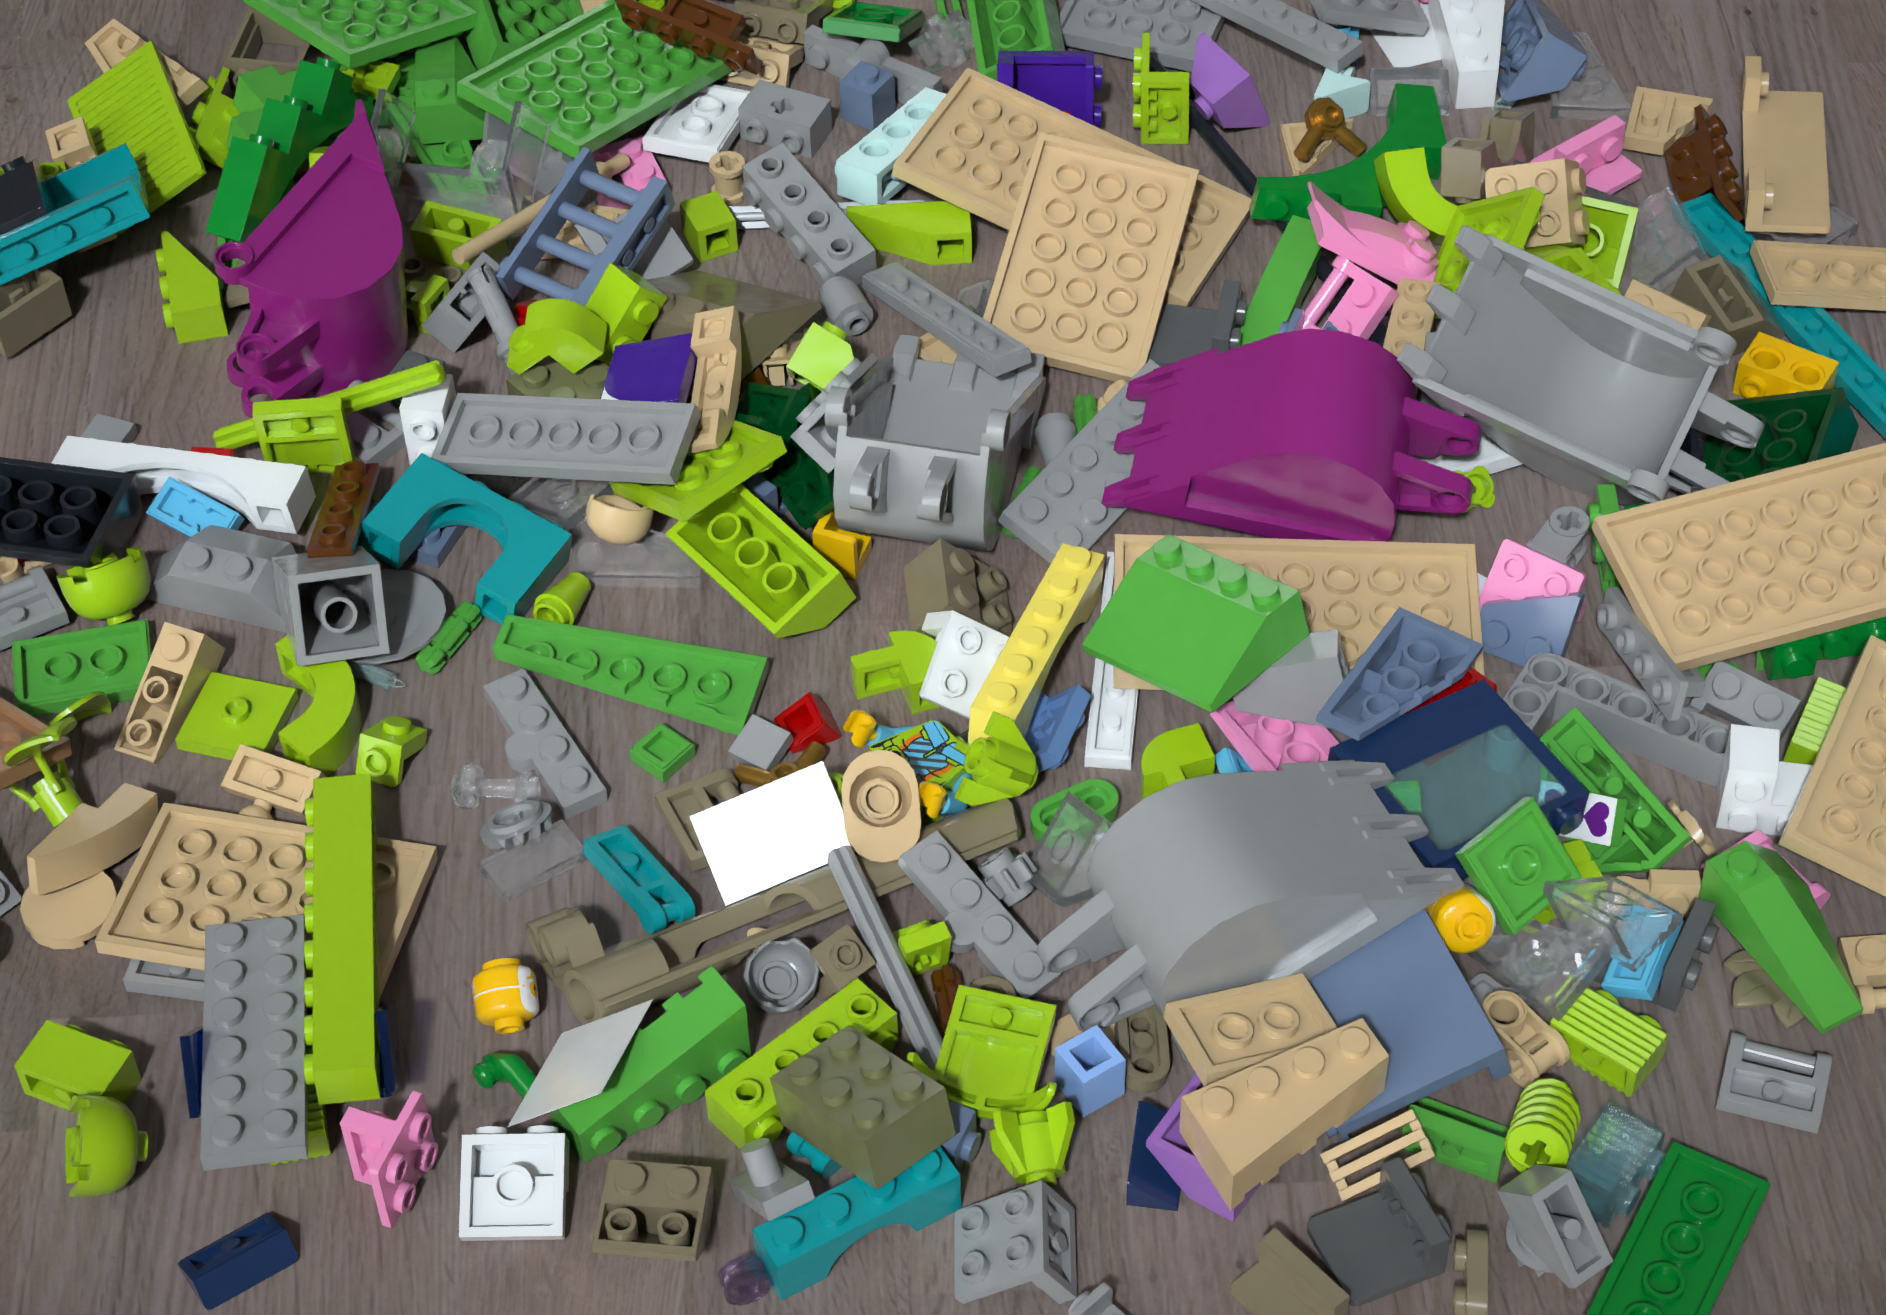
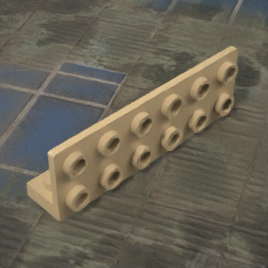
M1745 56L1741 94L1745 231L1761 234H1771L1774 232L1799 233L1802 235L1830 233L1831 221L1823 93L1768 91L1769 72H1762L1761 56Z

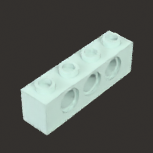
M925 87L845 154L841 155L836 160L835 165L837 195L865 205H877L886 203L908 184L907 182L892 176L893 165L947 94Z

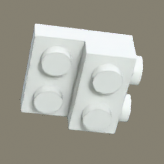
M547 1125L530 1126L527 1128V1134H507L506 1128L484 1126L476 1128V1134L462 1135L459 1238L461 1241L565 1239L566 1192H569L570 1141L565 1133H558L557 1127Z

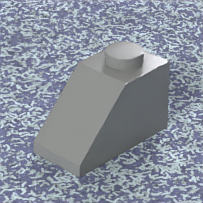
M1535 1164L1497 1190L1518 1237L1568 1288L1575 1289L1614 1262L1570 1169Z

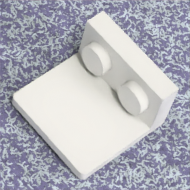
M953 610L927 613L921 630L936 636L935 643L937 645L919 695L922 699L970 720L971 705L1009 637Z

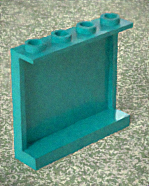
M126 143L47 178L59 203L48 214L0 235V285L150 217L145 178Z

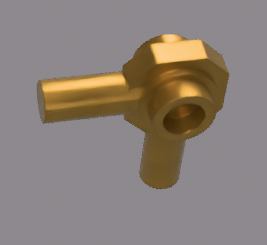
M1330 97L1317 98L1312 101L1304 114L1308 130L1294 150V155L1302 161H1307L1320 140L1335 138L1354 156L1358 157L1365 150L1367 144L1344 125L1346 123L1344 112Z
M813 741L794 764L783 762L774 766L771 771L740 763L735 768L734 776L738 782L761 787L819 763L826 754V750L822 744Z

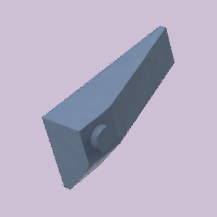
M1514 0L1503 18L1501 43L1505 44L1506 48L1505 52L1500 56L1499 65L1505 68V73H1501L1497 79V87L1501 97L1507 102L1564 90L1571 80L1575 81L1581 76L1586 67L1588 56L1582 44L1542 0Z
M1399 607L1318 712L1316 722L1360 741L1461 680L1481 654L1484 645Z

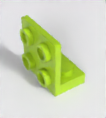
M1142 33V47H1134V71H1141V73H1133L1134 102H1141V104H1133V128H1141V144L1189 145L1190 72H1150V33Z

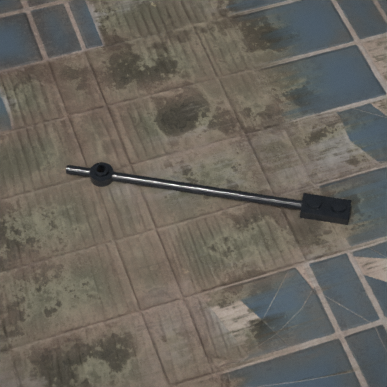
M1150 53V72H1168L1158 59ZM1189 78L1190 124L1252 197L1257 177L1211 122L1203 118L1193 104L1195 93ZM1272 220L1283 234L1289 221ZM1321 255L1317 262L1316 274L1324 283L1334 268ZM1345 282L1335 295L1338 300L1328 310L1331 314L1350 287ZM1388 311L1368 339L1382 347L1391 316Z

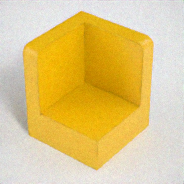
M834 509L818 521L812 532L813 548L840 571L843 577L856 580L872 551V537L839 529Z

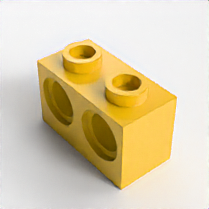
M1759 331L1738 362L1732 393L1744 398H1754L1834 388L1839 362Z

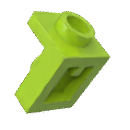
M379 60L368 63L366 67L361 69L348 68L341 71L354 78L351 87L356 89L355 92L385 102L389 101L401 77L400 65Z
M925 920L892 932L912 976L948 964L952 936L944 921L932 925L930 921Z

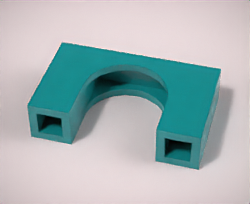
M423 453L418 456L362 521L361 546L371 555L397 569L403 565L430 533L439 528L464 525L475 527L491 535L499 543L503 552L476 584L475 604L481 609V615L501 626L506 614L524 617L534 605L535 599L544 593L568 563L570 557L572 534L561 525L543 519L527 510L522 504L506 499L490 490L485 484L473 481L454 471L448 464L436 461Z

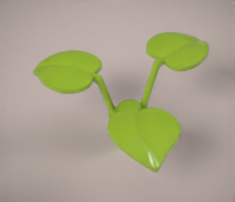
M102 691L92 692L68 706L47 724L48 727L42 730L39 735L32 736L19 743L4 757L5 764L11 767L33 755L44 775L43 779L33 785V789L37 794L33 797L16 783L7 789L28 803L33 812L42 809L54 829L83 801L74 789L76 785L70 778L65 760L63 759L56 763L59 774L57 771L52 772L42 754V748L55 741H59L61 737L73 730L77 725V721L97 714H111L110 700Z

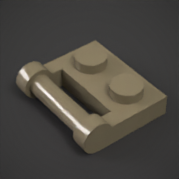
M719 769L654 794L655 806L692 872L709 867V863L690 816L714 807L709 797L715 796L716 798H721L722 802H726L740 796L737 790L738 781L730 769Z

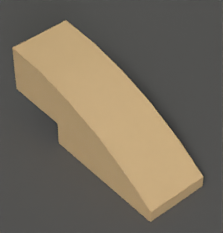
M123 783L99 808L81 803L27 855L30 894L41 896L73 885L109 868L140 848L159 813L157 793Z

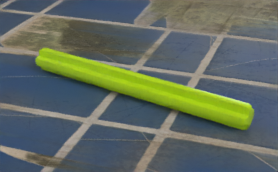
M435 360L320 397L342 396L345 414L438 386L446 381V373L442 363ZM253 418L221 427L213 432L216 448L236 449L259 441Z

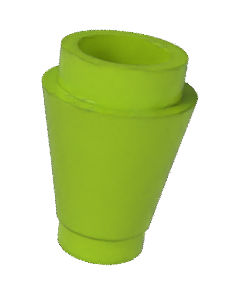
M572 572L535 599L534 619L557 621L558 623L573 625L587 594L591 590L589 580L581 573Z

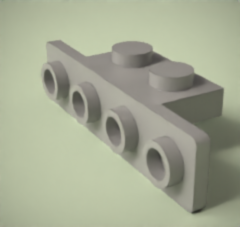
M1607 587L1604 601L1597 610L1598 627L1608 638L1669 722L1679 721L1685 698L1702 697L1706 680L1697 668L1680 671L1657 639L1636 616L1630 603L1618 587Z

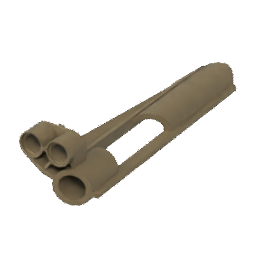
M1007 798L999 801L971 807L920 829V838L916 844L937 830L965 862L1018 840L1022 831L1013 804ZM855 854L875 898L913 883L898 866V860L889 863L871 862ZM828 865L748 899L696 916L688 921L667 926L664 930L654 934L646 933L606 948L602 947L594 923L587 922L579 907H565L527 922L525 930L538 962L554 986L565 993L570 1009L578 1021L585 1025L651 999L653 1001L650 1005L672 997L677 992L682 993L699 986L702 982L698 976L711 965L720 975H723L736 966L753 948L762 945L764 942L777 939L849 908ZM805 900L809 902L813 909L800 916L694 958L699 945L704 941Z

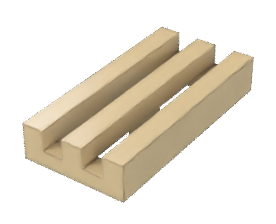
M1413 1109L1320 1154L1330 1172L1329 1175L1333 1183L1336 1184L1339 1190L1338 1193L1343 1202L1379 1186L1381 1171L1351 1186L1348 1185L1346 1177L1417 1142L1422 1151L1403 1160L1409 1171L1437 1157ZM1410 1125L1412 1133L1342 1167L1339 1166L1338 1159Z

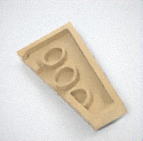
M113 18L87 40L85 45L103 73H105L147 42ZM158 50L181 110H183L209 87L196 75L191 74L176 61L171 60Z

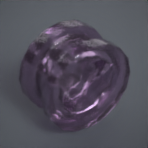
M756 1256L739 1257L731 1260L719 1270L718 1279L721 1286L725 1288L723 1293L726 1301L731 1305L750 1304L762 1298L769 1291L771 1285L767 1275L764 1274L765 1269L760 1258Z

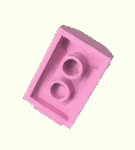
M1311 181L1307 183L1312 197V201L1307 209L1318 245L1397 285L1401 278L1434 282L1439 261L1436 255L1437 252L1428 238L1430 233L1425 227L1412 220L1408 223L1399 222L1395 225L1372 215L1350 211L1322 192Z
M1234 701L1224 703L1213 713H1210V716L1253 772L1281 771L1283 769L1279 763L1328 761L1330 747L1339 744L1326 727L1236 711Z

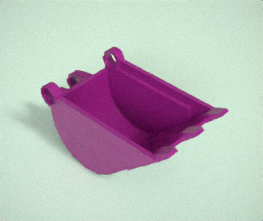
M362 99L355 100V114L352 123L243 243L228 242L222 244L214 253L215 270L218 276L224 279V282L227 284H240L247 287L249 291L251 315L236 344V351L229 355L227 359L228 379L235 386L243 388L241 392L242 410L249 418H253V402L250 401V398L254 395L267 394L272 397L270 401L299 399L300 397L305 399L317 398L348 388L355 380L360 379L363 382H368L389 375L409 348L402 222L385 176L384 165L377 148V141ZM230 259H241L246 262L237 268H230L224 265ZM239 365L246 372L238 371L235 367Z
M1303 329L1279 333L1217 354L1218 348L1153 369V371L1129 381L1125 397L1129 401L1147 400L1142 423L1118 433L1113 449L1117 453H1135L1130 477L1105 487L1101 502L1105 507L1126 506L1132 509L1269 538L1393 542L1391 535L1395 525L1397 510L1459 514L1469 509L1473 491V483L1469 478L1411 456L1437 458L1438 454L1472 455L1479 452L1482 429L1472 420L1416 401V385L1412 382L1413 378L1397 361L1398 357L1376 342L1342 331ZM1452 437H1460L1468 440H1458ZM1444 492H1452V493H1456V494H1459V495H1456V496H1454V495H1448V494H1445Z

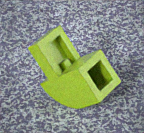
M558 298L536 301L527 307L525 325L515 329L509 338L507 367L520 375L549 355L574 374L604 354L607 323L589 309L574 301Z
M915 631L889 632V647L869 650L862 654L850 656L852 688L857 700L901 688L912 715L940 708V706L922 699L919 695L937 645L935 640Z
M1199 723L1166 731L1155 737L1147 745L1141 760V800L1179 781L1214 774L1215 755Z

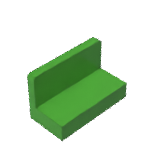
M1427 1097L1420 1099L1418 1106L1410 1105L1408 1111L1411 1109L1415 1110L1437 1155L1432 1160L1497 1184L1508 1159L1504 1142L1509 1127ZM1410 1125L1403 1127L1402 1137L1413 1132ZM1418 1142L1404 1149L1415 1154L1422 1151Z

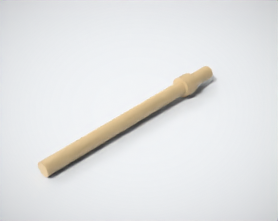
M619 153L606 162H596L600 175L612 179V176L630 166V159L625 153ZM552 193L452 251L454 261L462 265L483 251L529 226Z

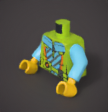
M853 710L843 726V730L853 733L851 742L856 747L860 748L867 744L870 746L869 751L877 749L892 751L905 758L915 771L919 788L921 828L937 822L944 815H954L968 808L969 804L958 801L954 796L963 776L972 780L973 778L971 774L966 772L964 767L966 754H963L954 747L958 739L968 743L969 729L954 737L936 720H930L917 726L890 728L876 724L875 719L865 711Z

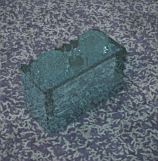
M1611 1103L1608 1104L1606 1110L1603 1111L1591 1131L1587 1133L1575 1153H1572L1570 1160H1568L1564 1168L1572 1171L1595 1222H1600L1604 1228H1609L1619 1213L1625 1217L1630 1215L1641 1195V1189L1637 1187L1644 1178L1650 1181L1655 1179L1667 1155L1661 1151L1665 1136L1664 1132Z

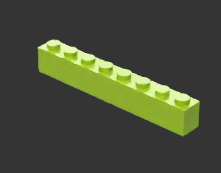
M371 773L313 778V798L305 799L307 827H313L312 833H305L307 862L313 861V868H305L304 870L307 897H313V903L304 905L306 932L313 933V940L304 941L306 969L313 970V977L304 978L306 1007H313V1015L304 1016L306 1046H313V1054H304L303 1058L306 1085L315 1084L319 1105L381 1099L376 802Z

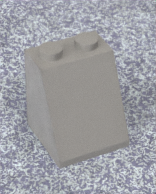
M356 546L354 554L348 556L308 558L307 553L272 557L276 600L297 666L390 654L380 564L362 546Z

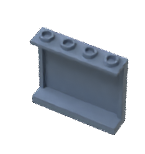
M1426 909L1416 913L1308 980L1337 1028L1363 1018L1389 1055L1385 1091L1338 1128L1332 1126L1325 1132L1328 1138L1338 1135L1341 1143L1350 1140L1349 1133L1486 1068L1493 1081L1512 1073L1502 1043Z

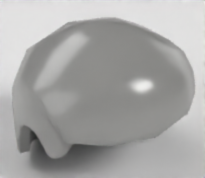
M796 938L779 941L768 940L760 945L747 959L744 969L743 982L748 998L764 1011L775 1014L791 1013L803 1007L814 996L820 977V969L809 955L811 949Z

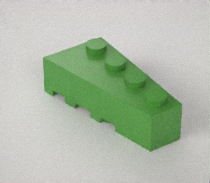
M712 965L698 976L702 982L699 987L684 998L677 992L662 1004L666 1011L663 1015L645 1029H641L638 1026L601 1094L550 1112L551 1123L554 1127L558 1128L559 1133L566 1134L570 1141V1147L584 1164L598 1155L608 1154L621 1141L639 1130L653 1127L664 1115L679 1106L696 1101L706 1089L751 1057L746 1004Z

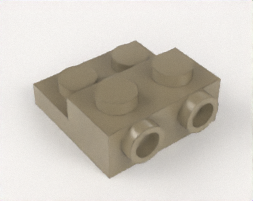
M735 0L734 12L743 15L746 25L741 31L745 36L778 39L782 43L804 46L803 32L812 24L819 27V20L832 10L833 0Z

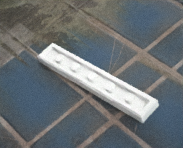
M1108 551L1101 613L1114 594V552ZM1098 658L1095 659L1084 767L1131 770L1139 689H1113V665Z

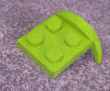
M342 396L253 402L252 416L264 461L306 466L308 474H333L336 465L359 460L354 453ZM375 488L371 497V501L377 499Z
M959 985L935 1070L930 1069L915 1052L908 1053L906 1062L944 1086L948 1101L975 1110L976 1117L993 1119V1113L1000 1110L1017 1114L1029 1111H1043L1053 1099L1057 1083L1049 1082L1045 1087L1036 1091L1056 1018L1057 1005Z

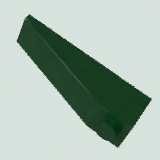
M807 383L799 390L810 397L806 407L821 393L820 390L810 383ZM801 423L796 427L795 431L802 425ZM791 438L789 444H784L787 452L774 460L773 465L763 473L766 475L767 481L777 487V492L782 497L783 504L797 523L807 530L834 509V469L828 474Z

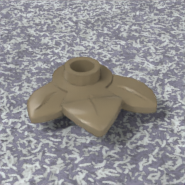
M1746 950L1736 952L1723 963V967L1737 977L1732 993V1006L1734 1009L1772 1005L1776 1018L1786 1029H1790L1804 1020V1014Z

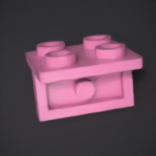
M1616 115L1530 161L1532 163L1566 158L1579 162V168H1583L1586 176V191L1581 193L1582 196L1603 200L1641 178L1642 174L1641 168L1621 154L1624 145L1626 122Z
M1505 539L1501 544L1480 594V611L1482 605L1490 600H1520L1531 596L1544 595V597L1581 592L1587 576L1584 572L1519 542ZM1585 603L1582 604L1577 622L1581 621L1587 604Z
M415 1090L411 1092L396 1121L379 1111L370 1110L365 1112L352 1107H348L340 1121L354 1179L372 1185L381 1223L389 1228L394 1227L401 1213L405 1214L411 1208L416 1194V1185L423 1172H429L432 1169L438 1154V1144L434 1140L431 1127L432 1118L428 1114L424 1093Z

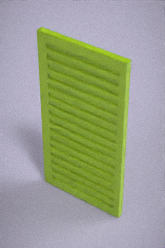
M151 40L67 99L73 118L75 119L80 116L84 118L98 155L124 143L127 144L145 178L150 213L207 174L157 47ZM130 227L125 228V229L119 231L118 234H119V235L122 234L124 231H126V230L129 229Z

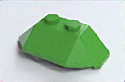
M1576 706L1540 737V740L1587 791L1628 799L1620 847L1583 841L1591 855V860L1595 861L1602 875L1649 872L1650 869H1659L1693 839L1671 809ZM1540 765L1539 789L1540 783L1559 785ZM1565 837V839L1568 842L1576 840L1574 838Z

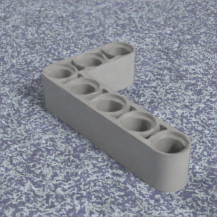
M1548 652L1533 655L1503 698L1539 739L1543 736L1552 720L1558 722L1576 706L1612 745L1712 786L1718 785L1730 731L1729 725L1685 707L1682 708L1679 721L1669 722L1646 691L1564 657ZM1498 728L1485 734L1482 761L1486 769L1501 776L1517 773L1530 756L1527 749L1506 728Z

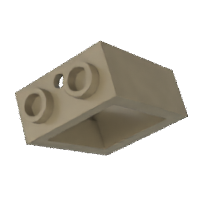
M249 6L224 60L226 68L230 69L228 75L231 91H236L239 75L248 71L273 65L280 75H283L289 71L297 70L300 60L316 64L317 58H323L325 53ZM262 43L303 47L296 63L255 59Z

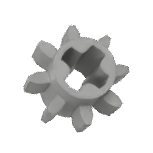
M1005 847L989 856L978 866L983 875L979 879L997 900L1001 901L1005 908L1019 902L1035 888L1029 879L1033 877V873L1037 869L1025 851L1018 855H1012L1008 847Z

